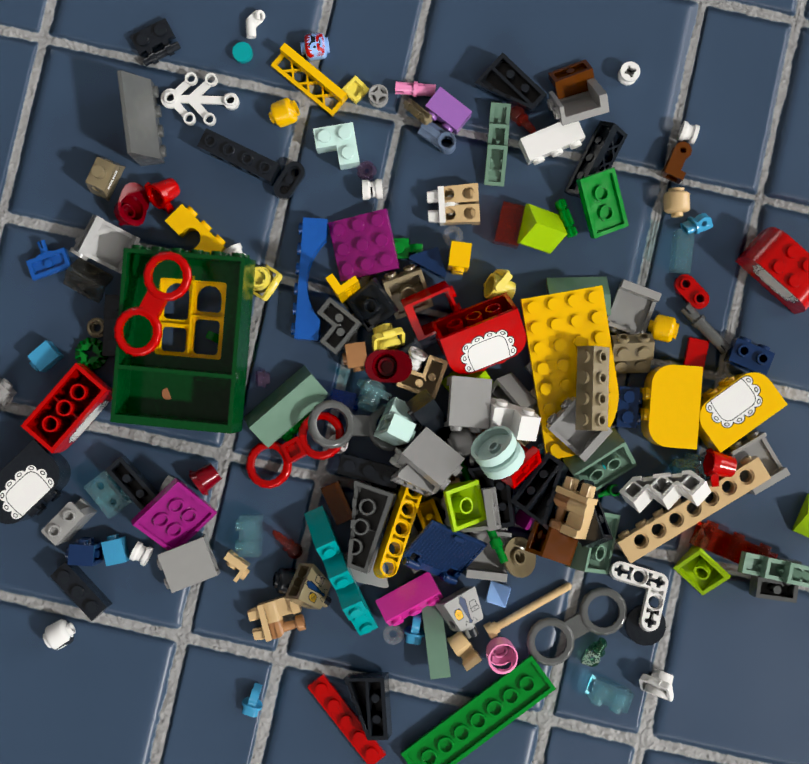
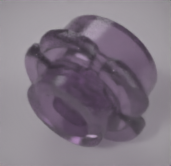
M370 161L362 162L357 167V175L360 179L372 180L373 176L376 175L377 169Z
M265 369L256 371V385L264 389L266 384H270V374Z

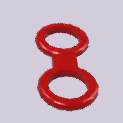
M171 251L160 252L151 257L143 272L144 284L148 291L140 306L125 310L117 318L114 326V338L119 348L126 354L135 357L145 356L156 349L162 337V324L159 317L167 302L175 301L184 296L190 288L192 281L191 268L187 260L178 253ZM164 260L175 261L180 266L183 275L181 285L170 293L161 292L153 282L154 269ZM135 315L146 317L153 327V335L150 342L142 348L132 347L124 338L123 329L125 323Z
M329 412L320 413L317 421L327 420L334 426L336 431L335 440L342 437L344 428L340 420ZM308 416L300 425L297 437L284 444L276 441L269 448L263 442L254 446L247 456V474L252 482L261 488H275L288 479L292 470V463L307 455L313 459L325 460L338 453L341 447L329 448L322 452L312 449L307 441ZM266 449L278 451L283 459V470L278 477L272 480L262 479L255 470V460L258 454Z

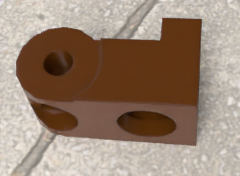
M679 142L671 150L661 177L677 184L683 181L686 172L681 171L685 160L692 153V147L689 143Z

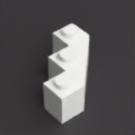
M491 397L489 428L505 426L512 431L516 440L536 441L541 417L535 413L534 409L508 403L507 400Z
M685 470L682 473H660L643 478L642 476H635L619 492L625 502L640 513L653 499L669 510L682 495L698 507L711 493V490L704 479L692 470Z

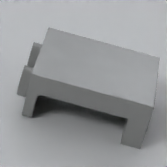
M595 78L587 80L588 91L562 99H558L553 91L549 92V99H547L548 109L553 111L554 118L558 119L562 126L609 112L607 93Z
M93 214L74 251L122 274L124 248H131V245L141 244L139 243L140 238Z
M627 280L620 281L611 305V315L607 317L610 333L616 335L620 333L627 335L645 333L655 305L659 302L662 293Z
M463 376L447 377L446 386H449L447 422H444V427H450V431L462 432V428L470 429L471 433H482V430L489 429L492 379Z
M572 396L571 399L568 397L560 405L562 409L557 414L553 413L546 422L548 424L545 427L579 458L586 462L613 431L609 427L608 431L575 430L576 397Z
M426 427L402 452L397 463L401 467L409 464L435 486L433 492L436 494L439 489L443 491L451 482L449 478L452 475L456 477L463 469L461 463L465 458Z
M758 431L748 434L746 436L748 439L743 442H735L725 452L727 455L736 458L737 466L741 464L740 460L748 455L759 457L771 479L749 491L753 495L762 492L791 475L787 467H782L765 438L767 434ZM746 470L740 473L741 480L745 481L748 477Z
M496 487L481 488L487 520L459 530L460 532L494 531L501 528ZM443 494L441 505L446 514L444 525L451 527Z
M80 498L76 504L68 502L41 532L55 546L68 542L97 511L84 498Z
M507 527L495 530L497 536L501 537L504 544L502 546L503 549L512 537V533L507 531ZM487 531L470 532V536L486 542L488 545L466 568V578L507 582V569L504 563H500L495 549L492 550L489 543L491 540Z
M206 535L157 555V565L160 570H163L166 577L164 578L165 586L168 590H171V593L221 573Z

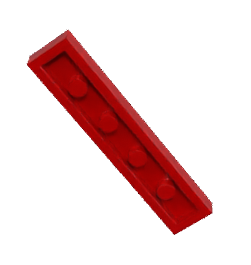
M324 673L307 686L367 764H375L386 755V752L376 740H367L358 716Z

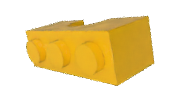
M181 204L165 220L182 238L191 231L199 232L200 242L194 248L195 250H204L205 252H210L211 255V251L223 252L226 249L223 246L226 242L218 234L214 236L210 232L212 228L204 220L200 222L196 218L198 214L190 205L186 208Z

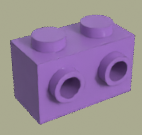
M439 87L425 105V110L432 115L433 121H439L443 124L442 128L446 132H453L455 135L458 134L472 114L470 109L442 87Z

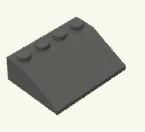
M122 70L117 71L127 153L140 166L165 163L164 157H167L166 146L162 145L161 138L164 137L163 125H160L159 118L162 117L160 105H157V98H159L158 86L151 79Z

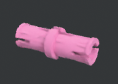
M396 81L395 94L413 95L416 98L417 96L432 97L435 94L436 84L418 83V81H414V83Z

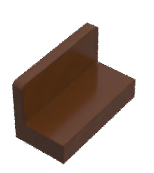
M586 59L548 73L549 80L555 87L558 99L588 91L587 80L594 78L593 68Z
M340 480L322 487L321 491L336 525L352 520V507Z

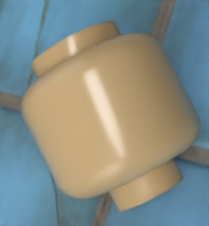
M683 187L669 188L668 192L663 195L664 212L671 214L672 218L683 217V213L690 210V193L685 191Z

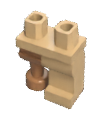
M566 476L563 485H557L555 491L557 493L554 497V503L557 505L555 518H550L548 526L560 530L561 533L574 539H586L595 505L598 502V499L594 498L596 486L583 483L579 492L576 490L579 479ZM568 511L569 514L565 523L563 519L566 515V512Z
M284 595L258 603L256 607L248 610L247 614L250 622L260 619L262 625L252 629L254 640L265 639L267 642L280 638L284 632L295 628L298 631L306 630L303 614L296 615L295 620L285 622L283 620L285 615L301 612V606L286 600Z

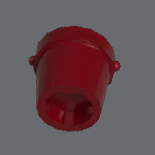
M211 463L196 471L191 470L188 474L199 491L206 496L208 491L222 479Z

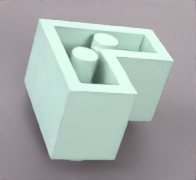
M353 122L313 129L318 154L337 151L341 170L360 167Z
M397 397L389 399L373 436L393 446L407 444L413 440L416 433L414 430L416 424L413 423L414 421L407 413L410 409L405 401Z

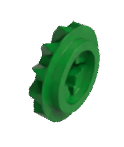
M86 338L80 341L75 348L77 362L85 364L90 370L100 368L107 359V356H102L103 342L97 338ZM93 347V352L96 353L98 357L91 356V358L88 359V355L84 353V351H90Z

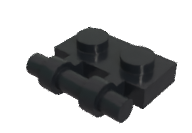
M166 18L130 36L140 56L148 53L149 56L142 59L145 66L152 63L155 65L159 63L160 59L168 55L172 56L175 54V51L181 49L178 41L171 45L169 41L176 37ZM164 45L165 48L154 53L153 49Z

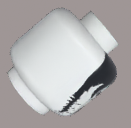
M60 619L45 628L43 640L48 648L59 650L74 641L75 627L71 622L68 623L66 620Z

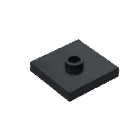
M376 277L345 300L368 333L399 311Z

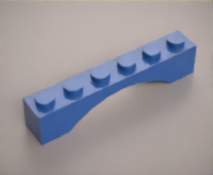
M303 217V223H299V235H302L301 243L297 245V255H300V263H296V275H299V280L294 285V295H297V303H293V315H296V320L291 326V335H294L295 340L320 342L321 320L316 315L311 304L308 280L315 257L327 243L328 219Z

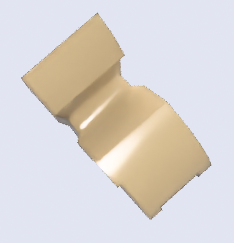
M462 631L447 638L455 654L462 658V664L466 671L482 661L481 656L474 650L472 643L468 641Z

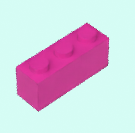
M426 572L375 600L385 622L389 626H397L403 623L404 619L408 616L418 615L426 606H434L440 602L443 595L431 573Z

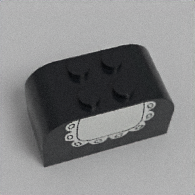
M33 439L0 471V523L14 524L31 519L35 515L39 516L47 509L45 505L48 502H54L61 496L62 493L60 491L70 480L71 469L67 460L60 453H51L36 439Z

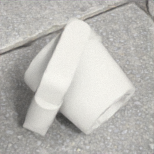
M654 668L651 676L647 674L641 675L639 679L640 689L672 702L674 698L672 687L674 676Z

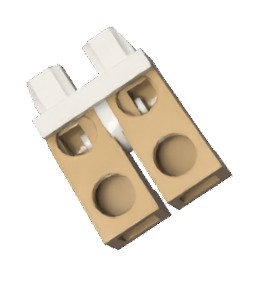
M478 183L445 187L438 186V190L427 192L428 204L439 203V210H428V221L430 223H440V226L480 225Z

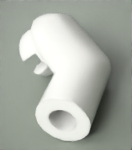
M255 10L247 17L246 38H256V27L265 19L264 11Z

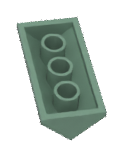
M304 365L243 418L249 429L269 448L312 411L317 404L327 398L329 393Z

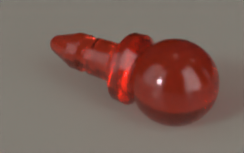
M514 106L511 108L510 119L513 122H516L518 126H523L531 134L537 132L534 125L528 120L529 116L525 114L522 107Z
M276 530L272 531L275 539L283 545V550L287 551V555L290 558L297 559L302 555L303 549L300 544L294 543L293 539L288 540L282 533Z

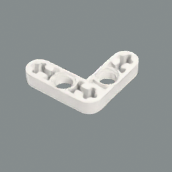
M618 561L613 563L609 568V574L614 580L646 589L639 625L642 630L647 632L656 630L660 624L668 588L667 577L662 573L626 562ZM621 566L622 571L628 572L630 568L631 571L628 579L627 574L622 573L618 576L617 571H614V569ZM640 571L643 574L644 579L642 582L634 580V572ZM658 577L660 582H662V585L658 586V588L656 587L657 584L651 581L646 585L648 579L656 580ZM651 596L656 597L659 601L656 608H652L648 603ZM650 612H657L651 615V621L654 624L647 627L648 624L645 622V619L650 617Z

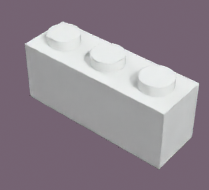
M579 121L564 126L558 122L520 138L518 144L527 164L533 163L537 165L544 162L545 157L550 155L556 157L564 153V149L570 147L572 150L581 146V142L585 139V134Z

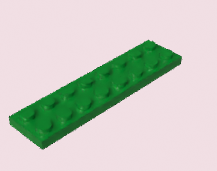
M529 655L518 663L510 673L502 675L402 750L401 755L408 764H457L556 688L532 655Z

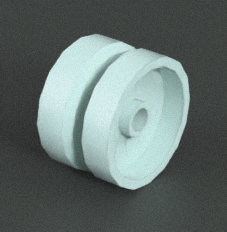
M494 426L478 435L471 446V455L480 465L484 474L493 480L503 479L512 475L520 468L525 458L523 448L517 442L512 431L505 426Z

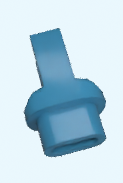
M702 213L695 218L688 217L687 221L680 223V227L687 235L691 233L700 234V232L712 228L713 223L710 216Z
M422 612L413 616L412 625L404 629L406 643L421 644L422 637L425 636L423 628L420 627Z
M254 683L250 697L243 699L241 703L243 706L242 714L257 717L258 712L262 710L263 704L259 700L262 689L261 684Z

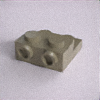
M415 264L407 265L403 268L404 271L397 274L396 271L388 272L384 275L385 278L381 279L385 291L399 309L394 314L396 320L407 316L400 300L428 288L419 265L416 267ZM429 298L413 305L416 313L434 305L432 299Z
M652 334L611 335L616 374L650 373L655 347Z

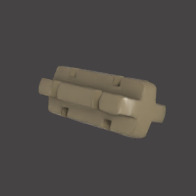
M412 98L404 100V108L424 125H428L433 121L432 115Z

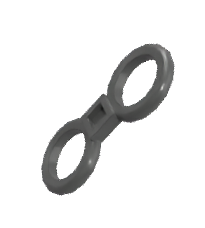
M327 400L317 404L309 414V433L313 440L322 447L330 449L342 447L349 442L352 436L370 437L374 445L386 451H395L397 447L373 436L376 431L377 419L383 414L387 404L378 406L372 411L370 416L353 415L349 407L342 402ZM332 408L338 410L346 420V430L342 437L337 440L324 438L317 429L318 416L325 409ZM406 444L398 445V447H404Z
M598 587L590 590L583 597L578 613L564 621L558 618L547 617L538 620L531 626L526 642L529 654L532 655L535 661L543 665L555 666L563 663L570 657L574 649L575 639L589 631L596 635H609L615 633L623 626L627 618L625 600L617 591L611 588ZM599 596L613 598L619 608L616 620L606 627L593 624L588 617L590 602ZM547 626H555L561 629L566 637L564 650L554 657H545L537 651L535 646L537 633Z

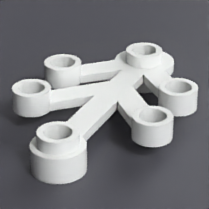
M193 72L187 73L185 80L176 89L169 88L161 94L162 104L168 109L175 108L189 126L196 123V117L192 112H188L181 103L190 104L203 118L207 126L215 125L216 117L214 114L209 113L201 104L224 105L226 109L231 111L236 110L240 105L239 98L234 93H227L225 96H202L210 87L217 85L218 78L214 73H208L205 76V81L190 95L182 94L190 86L197 84L198 78ZM190 76L195 77V80L193 82L188 81V78ZM210 77H214L215 81L209 83L208 79ZM173 95L174 99L172 101H168V96ZM228 98H234V102L227 103ZM188 116H193L191 122L186 121ZM208 117H213L212 122L208 123L206 121Z

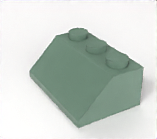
M607 277L546 278V295L602 285L607 317L611 315V294Z
M614 427L611 428L613 432L586 462L577 455L562 459L572 477L579 479V481L583 479L593 481L596 491L637 466L626 442Z
M604 512L613 539L593 548L582 547L578 541L571 565L565 566L583 572L608 574L621 515Z

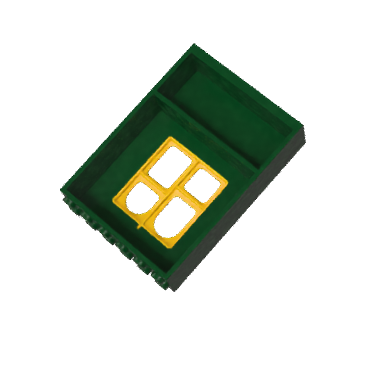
M131 245V248H124L118 317L125 310L140 306L148 291L143 278L145 266L151 257L160 252L171 250V252L178 253L185 258L192 271V281L188 289V318L186 320L167 319L164 316V310L159 317L162 324V336L165 327L186 329L184 352L164 351L162 349L161 337L160 344L153 352L145 356L135 357L126 354L119 348L116 342L110 422L227 434L241 432L256 260L250 259V255H244L243 253H232V256H230L228 253L211 251L210 255V252H205L204 250L191 249L190 253L189 250L181 248L166 249L157 246H151L150 248L142 245ZM172 260L160 262L153 272V282L156 288L164 293L167 292L171 285L175 283L181 284L183 279L180 266ZM206 286H214L221 293V311L218 313L203 312L197 309L199 292ZM141 315L129 318L123 329L124 338L132 347L142 348L146 346L153 335V327L150 321ZM197 320H213L220 323L218 352L216 355L197 354L194 352ZM168 388L172 399L166 400L162 397L163 389Z

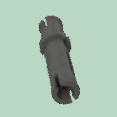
M690 302L685 305L686 308L683 307L680 312L692 323L691 326L697 328L721 355L726 352L725 349L728 351L731 345L705 320L706 317L703 314L700 315Z

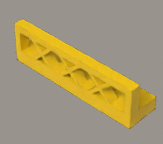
M284 43L280 47V55L271 64V67L333 117L348 99L347 93ZM285 57L291 62V69L282 70L278 64ZM303 72L306 74L307 82H297L294 73ZM309 85H319L322 89V94L313 95L310 93ZM334 97L339 102L331 110L325 105V98Z
M333 273L326 277L330 288L341 303H344L345 300L361 288L356 276H353L342 285H340Z

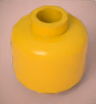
M283 98L272 103L270 107L271 112L268 113L273 124L276 123L281 128L297 122L300 115L297 103L289 98Z
M658 314L654 320H650L648 331L651 332L654 340L667 343L671 342L672 339H676L679 329V323H676L674 317Z

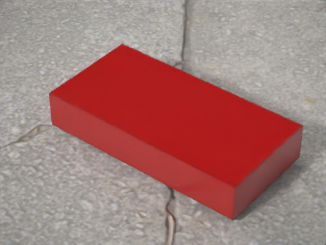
M689 337L683 365L703 367L704 371L709 341Z

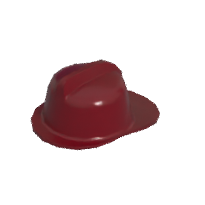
M132 182L123 187L118 202L114 206V214L119 221L118 225L140 226L143 224L150 201L145 188L140 184Z
M400 350L374 351L367 357L365 362V370L369 378L377 382L386 383L403 382L409 377L413 367L409 355Z

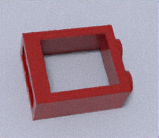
M442 281L400 300L418 341L435 333L431 322L423 326L420 325L413 305L444 292L452 311L451 314L462 310L460 304L455 303L454 297L457 295L453 286H448L446 281Z

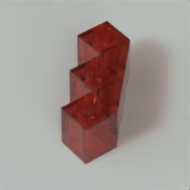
M707 520L706 523L702 521L697 523L689 542L739 564L742 551L777 558L778 554L771 552L772 547L760 543L759 546L744 540L746 536L735 531L733 535L718 529L719 524Z

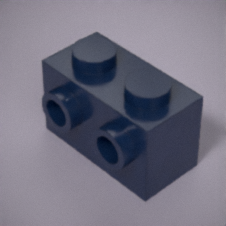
M740 336L739 338L732 339L731 347L723 361L750 373L756 372L766 376L775 353L769 351L770 348L768 346L752 344V340Z
M618 386V408L612 427L637 428V424L640 425L641 413L638 412L639 404H642L643 394L640 392L639 387Z
M94 537L76 539V542L70 543L69 547L66 548L65 558L68 559L67 565L93 567L103 562L101 546L103 541H94Z

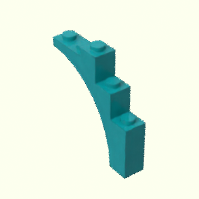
M323 505L304 513L315 549L323 560L328 578L336 590L346 617L349 621L351 620L360 636L377 629V622L356 583L351 569L347 567V560Z

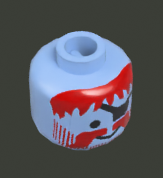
M323 33L306 34L304 42H300L302 55L306 54L309 61L325 59L327 54L330 53L328 37H325Z

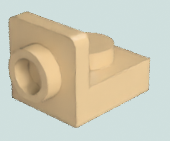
M231 549L223 559L227 561L226 564L233 570H240L233 581L244 580L250 572L247 568L251 563Z

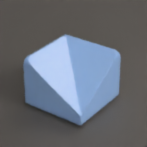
M490 581L485 601L505 608L511 587Z

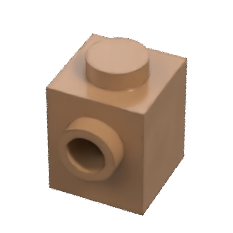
M365 341L345 344L346 353H342L344 365H348V369H353V372L365 371L367 359Z

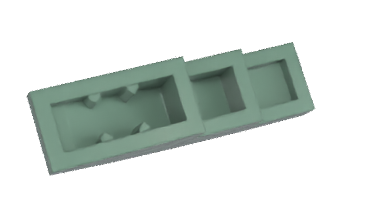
M491 102L484 185L504 186L511 103Z
M741 552L738 572L809 588V566L754 553Z
M428 605L422 609L430 680L451 677L444 620L435 605Z

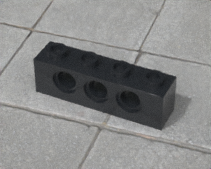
M207 128L197 145L201 152L271 186L274 185L281 170L279 163Z

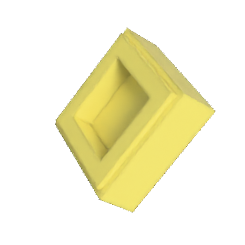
M356 75L342 88L347 93V97L355 104L369 92V88Z

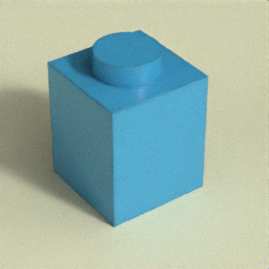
M45 340L27 357L31 360L29 364L34 370L47 372L64 358V355L52 341Z
M119 534L107 536V540L101 542L106 566L130 560L126 536L119 537Z

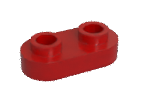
M683 274L675 279L674 289L686 303L690 302L697 310L708 305V293L692 276ZM683 281L688 282L687 288L683 287ZM697 295L702 297V302L696 300Z

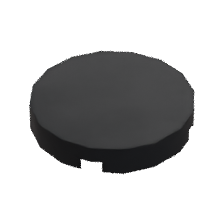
M638 605L628 612L624 622L625 631L636 644L643 646L653 645L664 636L666 630L665 618L662 614L660 624L656 630L644 631L639 625L642 605ZM650 612V617L645 619V622L648 624L647 627L654 624L651 621V615L657 612Z

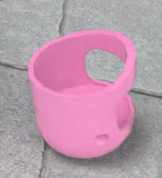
M496 637L487 644L486 656L488 664L493 671L498 674H506L515 669L518 654L510 640L505 637ZM511 662V666L507 669H497L492 665L502 666Z

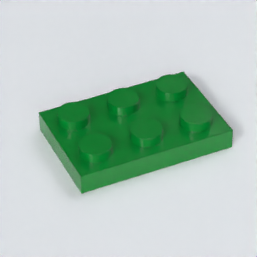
M615 167L576 180L591 238L595 239L629 226Z

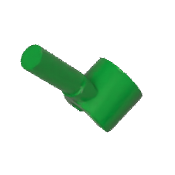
M608 485L606 490L597 493L598 497L620 495V492L612 493V488L618 485Z

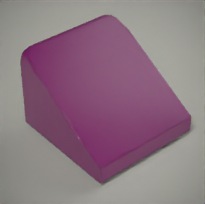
M519 509L516 514V524L529 530L534 520Z

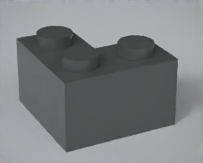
M330 297L317 312L320 317L332 326L320 342L335 355H338L345 344L361 327L362 323Z
M774 556V558H776V559H781V560L790 561V562L799 563V564L802 563V562H800V561H798V560H795V559H789V558H782V557H775V556ZM751 575L749 594L756 598L797 603L799 586Z

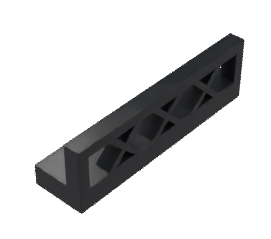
M600 121L564 192L580 198L576 180L596 173L599 168L600 171L611 168L628 134L613 122ZM617 133V134L619 135V138L617 139L616 143L614 144L613 138H614L615 134ZM606 151H609V157L605 161L604 155Z

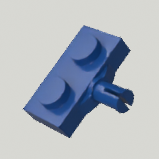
M45 240L37 242L41 254L26 261L34 281L73 267L66 248L48 251Z

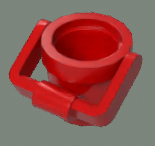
M166 178L152 184L147 182L144 185L147 197L153 206L163 209L168 214L174 210L170 202L179 196L180 187L173 178Z
M709 448L706 450L703 471L706 476L710 477L711 486L718 487L719 477H732L735 474L737 461L735 457Z

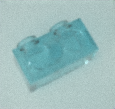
M106 471L100 473L84 486L108 519L113 518L132 503L130 497Z
M241 514L239 519H236V531H239V539L235 541V552H238V557H260L262 555L263 514Z
M593 674L585 692L590 699V703L599 707L602 704L606 705L610 711L616 714L621 712L627 714L634 698V693L630 689Z

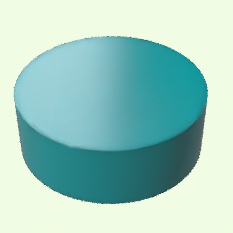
M239 42L233 47L232 54L238 63L245 64L251 61L253 50L248 43Z

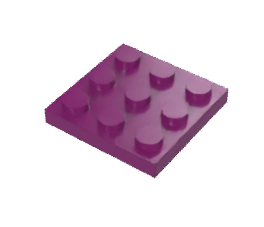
M386 208L328 223L341 282L348 281L353 276H356L358 279L400 269L388 210Z
M175 478L131 520V523L168 551L186 544L217 514V511L180 480Z

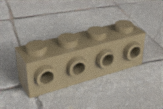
M577 346L575 430L608 431L610 347Z

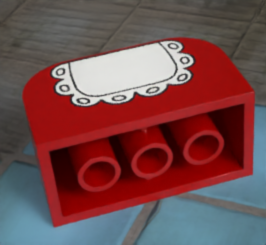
M769 227L761 231L735 262L792 313L805 312L809 307V253L787 233L776 227Z
M507 292L431 322L443 355L451 369L458 374L468 375L484 371L495 364L504 363L507 359L518 355L526 343V333L518 308Z
M75 363L23 422L21 427L51 453H61L80 437L112 399L113 389L85 364Z

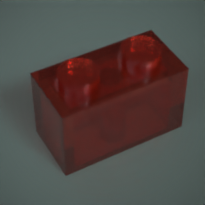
M503 201L493 244L517 249L525 206Z

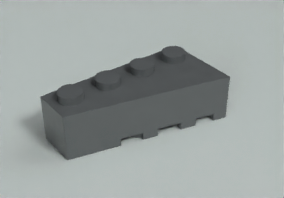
M354 480L347 567L366 574L371 571L396 493Z

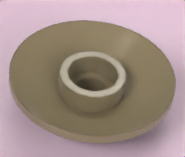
M523 537L511 538L504 546V552L508 559V562L504 563L507 571L517 578L529 576L536 565V554L525 551L528 540Z

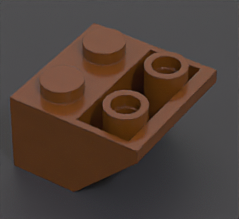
M534 521L525 551L570 566L578 539H574L561 533L560 530L551 527L546 530Z

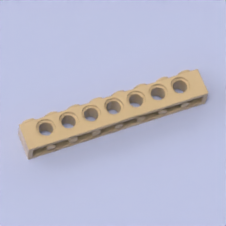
M748 455L740 460L741 464L737 466L736 472L732 477H719L718 487H712L711 481L708 479L706 482L713 493V499L710 502L704 500L698 507L696 506L694 512L688 513L687 505L691 503L688 499L683 498L681 500L679 498L669 510L661 508L652 514L654 517L647 521L643 519L636 523V528L631 531L627 529L618 534L619 538L615 541L626 559L633 563L771 479L759 457ZM746 470L748 477L745 481H741L740 473ZM725 481H729L731 487L728 491L724 492L722 484ZM673 513H677L679 517L676 523H670L669 517ZM660 524L661 531L653 534V525ZM642 534L644 541L641 544H635L634 538Z

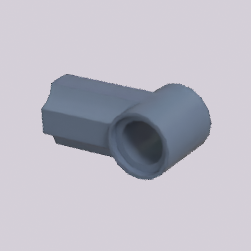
M433 122L420 126L417 134L437 147L441 153L449 155L455 151L456 138L452 133L446 132ZM444 140H450L452 142V145L449 147H444L442 145V142Z

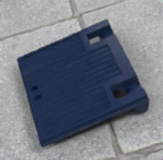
M431 520L403 552L401 562L406 567L414 570L422 569L439 576L444 582L456 585L458 583L457 578L488 544L463 532H452L451 527ZM412 553L418 554L414 560L410 559ZM450 568L454 569L451 575L447 574Z

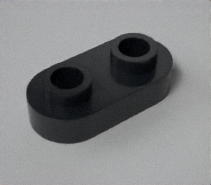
M296 161L288 163L275 182L273 189L279 199L287 200L291 198L304 179L305 169L301 163ZM298 170L299 174L297 176H293L292 171ZM287 187L288 191L286 193H282L281 188Z

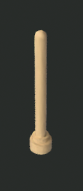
M567 582L500 621L492 623L489 621L483 626L490 639L497 637L502 628L571 590L572 585Z

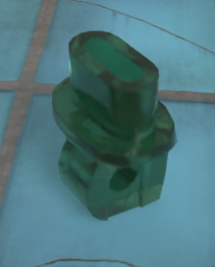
M600 637L597 642L590 644L580 659L581 663L590 667L597 666L600 662V657L605 655L604 649L607 647V641Z

